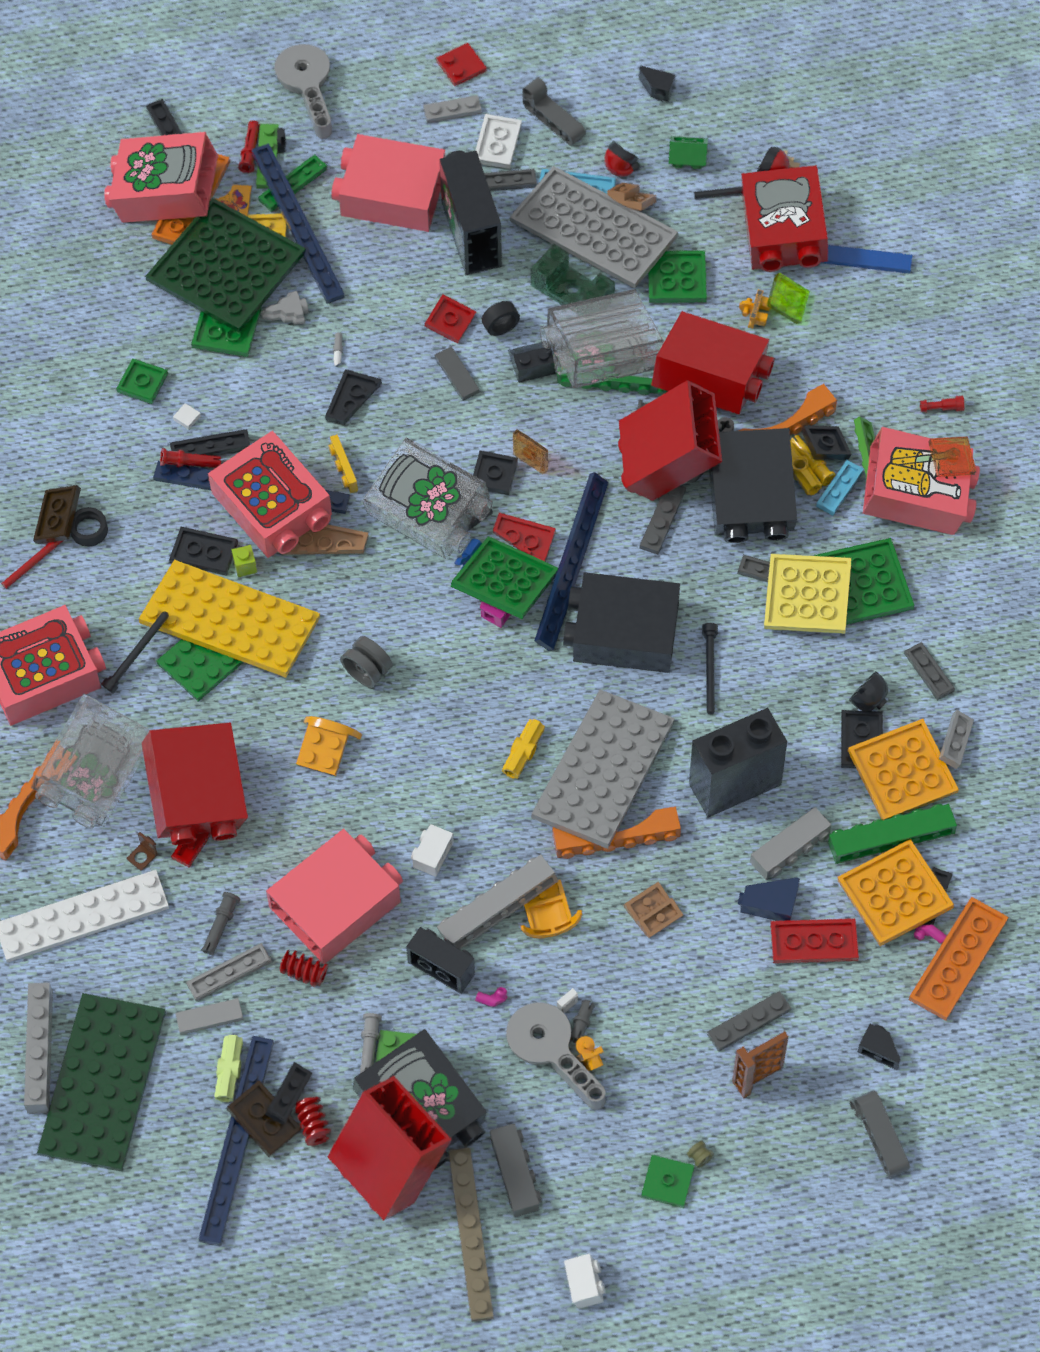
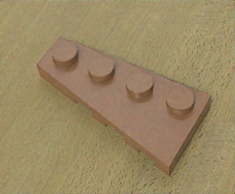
M327 525L318 532L307 531L299 537L297 545L291 551L281 555L364 554L369 533Z

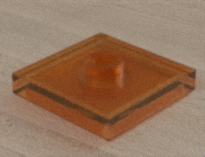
M516 429L513 432V455L541 474H545L548 470V449Z
M968 436L930 438L928 443L937 477L975 475L977 471Z

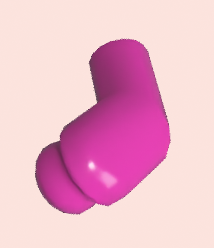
M921 925L915 928L916 931L914 932V937L918 940H923L925 936H931L940 944L947 936L934 925Z
M499 987L491 995L479 991L475 1001L495 1007L506 1001L508 997L507 990Z

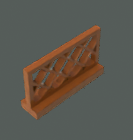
M786 1031L747 1052L744 1046L736 1050L732 1082L743 1099L751 1095L752 1085L784 1067L789 1038Z

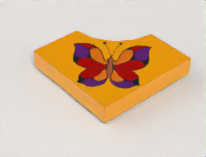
M232 185L231 190L225 196L215 199L248 217L252 186Z

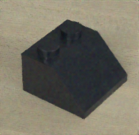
M546 341L508 350L518 383L556 374V361L551 347Z

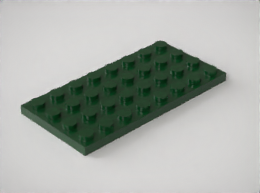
M82 993L37 1155L123 1171L166 1013L164 1008Z

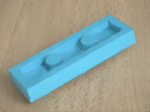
M846 460L818 500L816 507L834 516L863 474L864 469Z

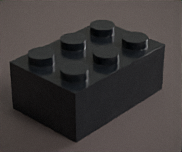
M420 927L406 946L407 961L410 965L460 994L463 993L475 975L473 955L466 950H459L451 941L447 939L442 940L437 937V934L430 929L425 930Z

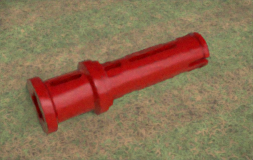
M255 120L248 122L245 146L240 152L241 161L238 164V169L243 173H252L255 169L252 149L256 148L260 128L259 122Z
M162 448L160 465L170 464L177 465V467L191 465L217 468L221 465V456L189 454L183 450L168 451L166 448Z

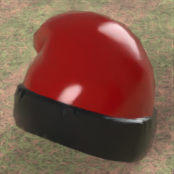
M615 140L609 144L604 158L605 166L611 174L618 177H626L633 171H639L641 166L637 162L638 157L626 151Z
M770 147L757 172L790 168L787 154L779 147Z

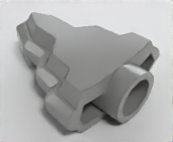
M297 290L287 293V296L279 299L277 304L269 305L261 311L263 319L271 321L282 320L285 323L293 322L295 325L305 324L304 314L309 313L306 298L300 299Z

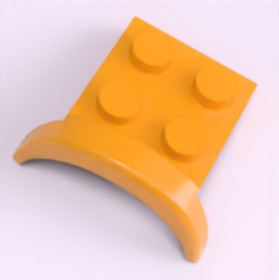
M306 716L303 723L308 724L296 764L336 776L348 736L361 739L362 734L349 726L332 720Z
M560 879L524 905L530 928L524 925L520 927L522 932L531 938L542 939L557 936L571 930L579 923L582 917V910H578L573 917L571 916Z

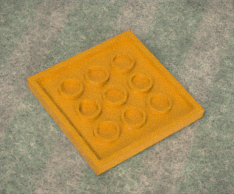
M924 719L848 748V753L880 818L883 820L890 819L897 814L908 813L956 794L959 791L946 763L939 759L940 751Z
M911 839L837 877L839 884L880 947L954 908L953 902Z

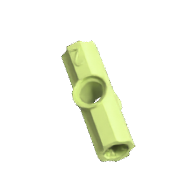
M237 1035L224 1036L221 1058L218 1059L216 1071L218 1078L214 1097L215 1100L220 1102H231L234 1100L236 1082L240 1077V1057L243 1038Z

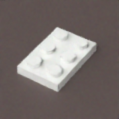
M485 114L476 146L481 164L510 169L522 120Z

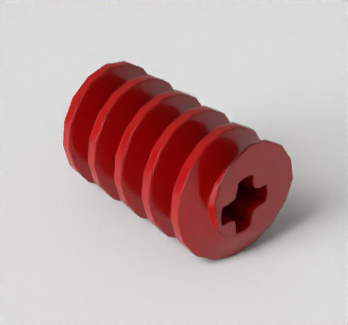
M287 950L280 964V973H287L289 977L295 976V979L298 981L303 978V983L308 984L310 982L312 987L320 986L325 979L328 964L325 963L321 968L320 960L312 964L313 957L305 961V954L297 958L298 951L295 950L290 955V950Z
M308 1097L298 1101L295 1105V1111L299 1114L298 1120L301 1122L300 1127L304 1130L305 1143L308 1146H316L327 1142L329 1137H326V1135L331 1133L330 1128H324L328 1125V1121H321V1119L326 1117V1113H319L324 1108L323 1105H316L321 1101L320 1097Z

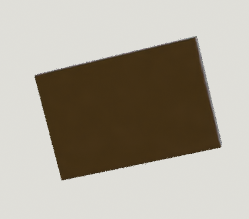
M78 485L45 490L33 542L42 544L69 539L81 491Z
M258 1080L228 1105L226 1110L268 1157H271L302 1129L291 1115L284 1125L265 1115L274 1096Z

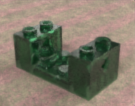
M555 244L530 269L531 286L591 324L615 299V281L600 272L593 280L585 277L569 266V253ZM574 287L578 291L576 293H570L568 292V289Z

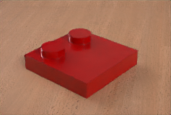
M468 42L436 57V62L455 87L487 72V67Z
M442 294L427 318L424 327L455 343H459L477 311Z

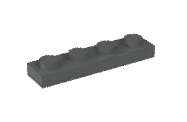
M680 485L661 496L639 549L659 554L684 497L686 487Z
M779 991L709 1030L707 1036L719 1052L790 1012L791 1007Z

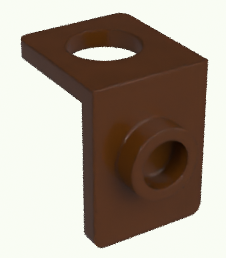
M139 832L140 845L127 857V860L142 871L158 854L155 841L151 837H146ZM140 852L147 855L146 861L143 863L136 862V854Z

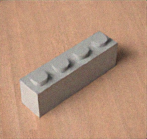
M814 807L753 852L750 857V863L765 880L770 877L775 878L786 865H793L802 853L807 854L814 848L817 842H824L829 837L831 824Z

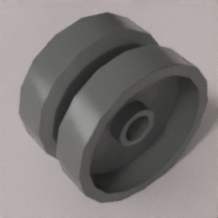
M360 636L352 644V649H348L340 657L345 670L355 680L368 688H373L380 681V675H385L393 667L392 661L385 650L365 636Z

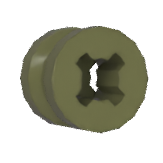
M701 1140L693 1145L686 1155L695 1161L697 1168H701L713 1158L714 1153L712 1150H708L706 1143Z

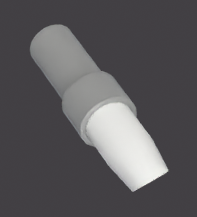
M339 332L335 333L333 346L334 366L341 363V355L343 353L342 333Z

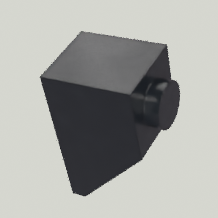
M640 65L639 80L650 97L657 101L669 102L675 87L676 74Z
M870 1023L859 1044L858 1053L897 1070L901 1059L890 1032L886 1031L881 1025Z

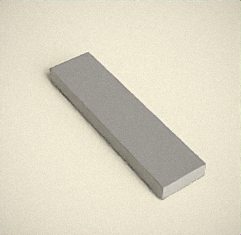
M260 943L187 981L186 985L197 1002L272 963L264 946Z

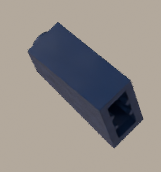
M795 877L746 885L744 893L740 892L738 905H741L740 913L774 921L791 920L800 878Z

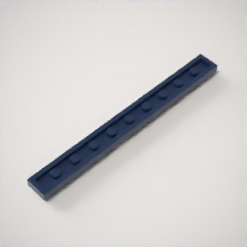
M270 144L252 149V155L295 242L306 248L303 258L326 304L344 298V292Z
M158 461L153 479L158 482L211 491L208 473L212 470L183 465V467L170 464L161 466L160 461ZM326 490L330 495L332 512L346 514L350 494Z
M596 472L589 474L534 642L548 651L555 648L569 605L571 586L575 587L609 483Z
M252 1035L236 1099L258 1080L262 1084L264 1083L274 1045L273 1039ZM232 1115L199 1235V1242L221 1246L249 1140L248 1133Z

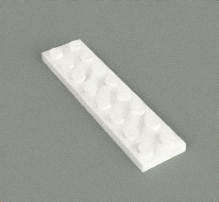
M156 870L2 920L0 921V942L8 963L167 910L169 905Z

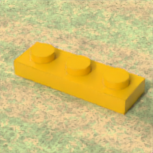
M337 434L330 436L329 452L331 456L336 457L335 466L337 471H341L343 474L341 477L344 488L348 487L350 493L357 492V480Z

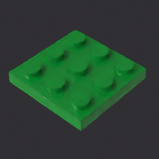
M705 250L666 251L648 272L649 303L707 302Z
M260 308L240 333L209 315L200 312L191 343L192 348L248 357L262 309Z
M183 639L156 661L168 675L198 702L243 664L240 660Z

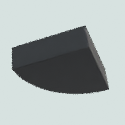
M277 128L278 154H284L286 148L285 129Z

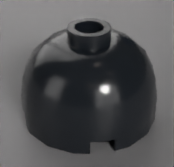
M875 671L850 697L849 702L865 712L872 711L876 707L880 710L887 703L885 699L888 694L887 682Z

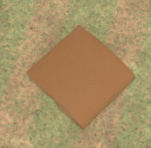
M623 182L607 190V195L618 203L640 211L656 203L657 196L640 193V185Z
M659 881L623 904L626 911L648 938L683 916L673 898H669Z

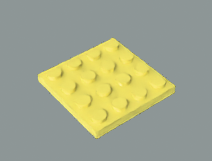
M771 554L764 629L845 634L851 558Z

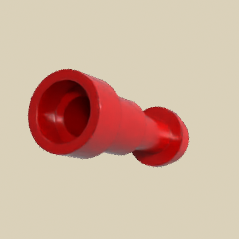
M955 396V398L941 399V401L927 402L924 399L920 401V412L927 413V410L942 409V411L956 410V412L964 411V396Z

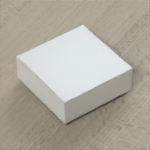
M185 403L173 416V420L189 430L201 417V414Z
M572 988L557 1001V1008L566 1013L578 1002V993Z

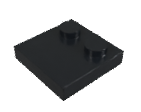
M839 426L803 427L801 432L814 459L849 460L852 454Z
M480 450L471 485L475 489L509 495L518 458Z

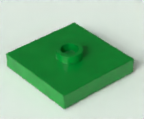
M132 358L116 390L123 395L153 404L168 375V370Z
M651 1155L641 1198L684 1208L694 1165Z

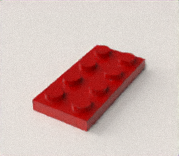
M855 918L770 922L773 964L858 961L859 959Z

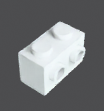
M430 824L428 830L422 832L420 837L421 843L418 848H414L411 859H413V868L436 877L454 843L453 833Z
M590 1254L565 1260L564 1263L573 1304L578 1309L604 1302L602 1294H605V1287L602 1280L599 1281L598 1273H601V1268L598 1260H595Z

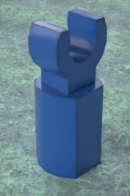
M475 538L471 539L461 554L462 556L456 559L455 565L463 564L464 566L482 542Z

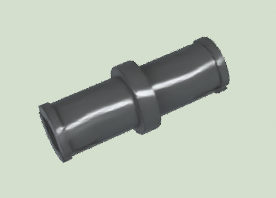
M582 1000L578 1015L573 1019L574 1026L571 1031L570 1040H573V1043H576L579 1038L583 1037L586 1028L590 1026V1017L595 1004L592 1002L590 1005L591 1001Z

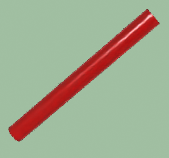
M64 540L49 542L1 583L2 586L6 589Z

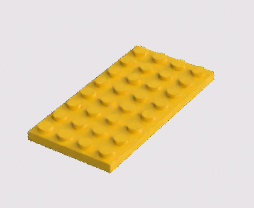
M174 560L140 615L139 623L151 627L160 614L166 611L169 617L159 631L286 678L320 618V613Z

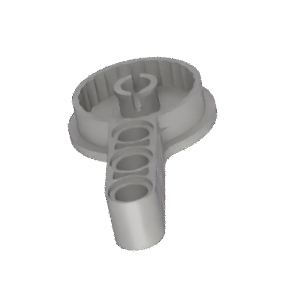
M299 44L291 46L282 51L276 58L274 65L276 77L287 90L302 94L315 134L322 139L328 138L332 134L331 119L319 88L325 83L329 74V58L323 50L313 45Z
M531 1003L518 1009L510 1018L506 1030L507 1042L512 1052L529 1064L545 1065L551 1063L552 1068L588 1107L594 1110L603 1108L606 1103L604 1087L568 1048L571 1040V1026L566 1015L557 1007L547 1003ZM534 1033L542 1034L544 1037L536 1039L534 1038ZM565 1064L572 1065L570 1069H564L562 1066ZM585 1079L587 1082L578 1084L577 1080ZM593 1094H599L601 1096L599 1099L591 1098Z

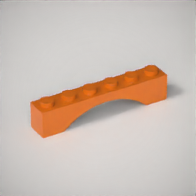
M823 383L809 391L800 409L784 422L762 429L742 428L738 431L789 428L790 435H796L802 431L804 426H812L822 417L831 416L836 410L837 399Z
M56 746L53 751H49L44 763L35 769L30 781L24 783L21 792L10 801L5 813L0 814V858L6 861L18 846L19 825L29 805L41 793L59 784L61 778L59 775L67 773L78 759L76 756L67 751L62 758L64 749ZM56 760H61L56 770L54 771L53 763Z
M676 806L657 809L640 824L616 832L608 849L552 827L557 858L562 857L563 859H569L578 854L591 855L595 851L601 850L610 852L619 847L632 848L636 844L642 843L651 845L660 840L674 841L680 837L681 833Z

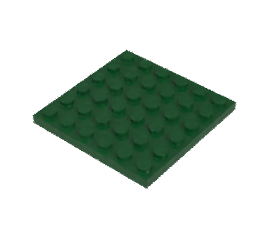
M212 197L209 202L207 216L195 217L147 273L145 278L149 283L240 333L304 256L306 248Z

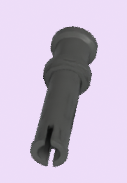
M223 892V900L219 908L215 910L216 918L201 949L206 954L209 951V955H214L226 924L233 918L235 906L241 900L237 895L230 892Z

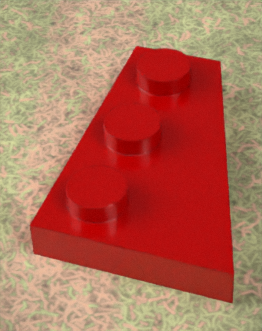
M499 513L493 533L518 550L546 562L556 528Z

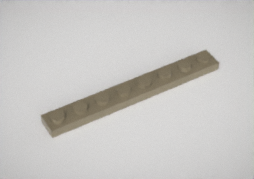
M470 1148L448 1150L471 1322L493 1319V1310Z

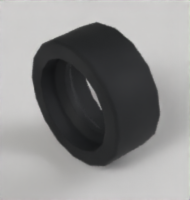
M501 301L489 307L483 313L481 320L490 335L499 336L511 331L518 324L520 314L512 302Z
M91 507L81 508L76 511L71 528L73 540L77 544L86 547L96 546L101 543L108 533L104 514L100 510ZM85 519H96L100 523V528L93 534L83 535L77 531V525Z

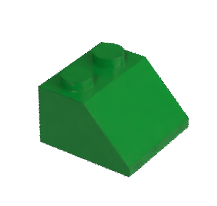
M671 136L668 164H672V167L683 168V165H691L693 169H702V166H706L708 138Z

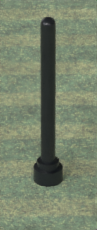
M164 611L160 614L113 676L103 680L101 685L112 694L116 692L119 688L118 681L168 619V612Z
M705 623L702 625V635L706 639L707 714L712 715L715 712L714 639L718 635V625L715 623Z

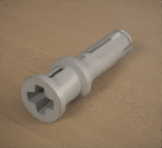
M363 1014L365 1022L364 1031L361 1032V1037L364 1041L360 1073L374 1064L376 1041L380 1038V1033H378L379 1022L382 1021V1016L379 1014Z

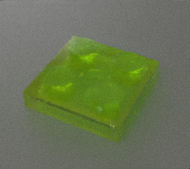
M779 272L774 277L766 306L795 324H799L802 321L810 291Z

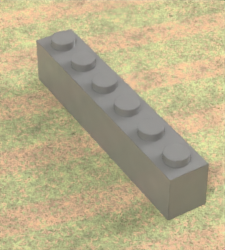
M541 854L538 857L531 858L525 866L511 872L509 877L503 881L495 883L486 893L479 894L473 902L462 906L453 916L443 919L440 925L437 926L440 935L444 940L451 941L459 950L558 882L554 870Z
M28 983L24 1106L28 1114L48 1113L50 1108L53 991L50 983Z

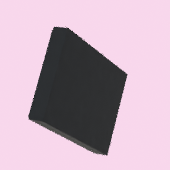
M180 527L169 563L177 560L204 571L227 576L233 559L231 549L237 548L238 539Z
M841 710V768H856L848 753L849 747L883 734L882 711Z

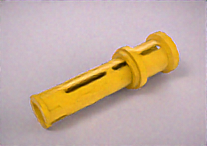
M799 435L794 436L797 439L796 441L792 437L790 442H792L800 455L808 460V465L820 479L822 486L829 485L836 474L826 467L824 460L813 458L809 447Z

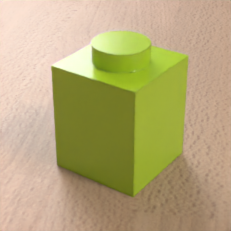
M251 545L231 549L238 577L257 573L256 561Z

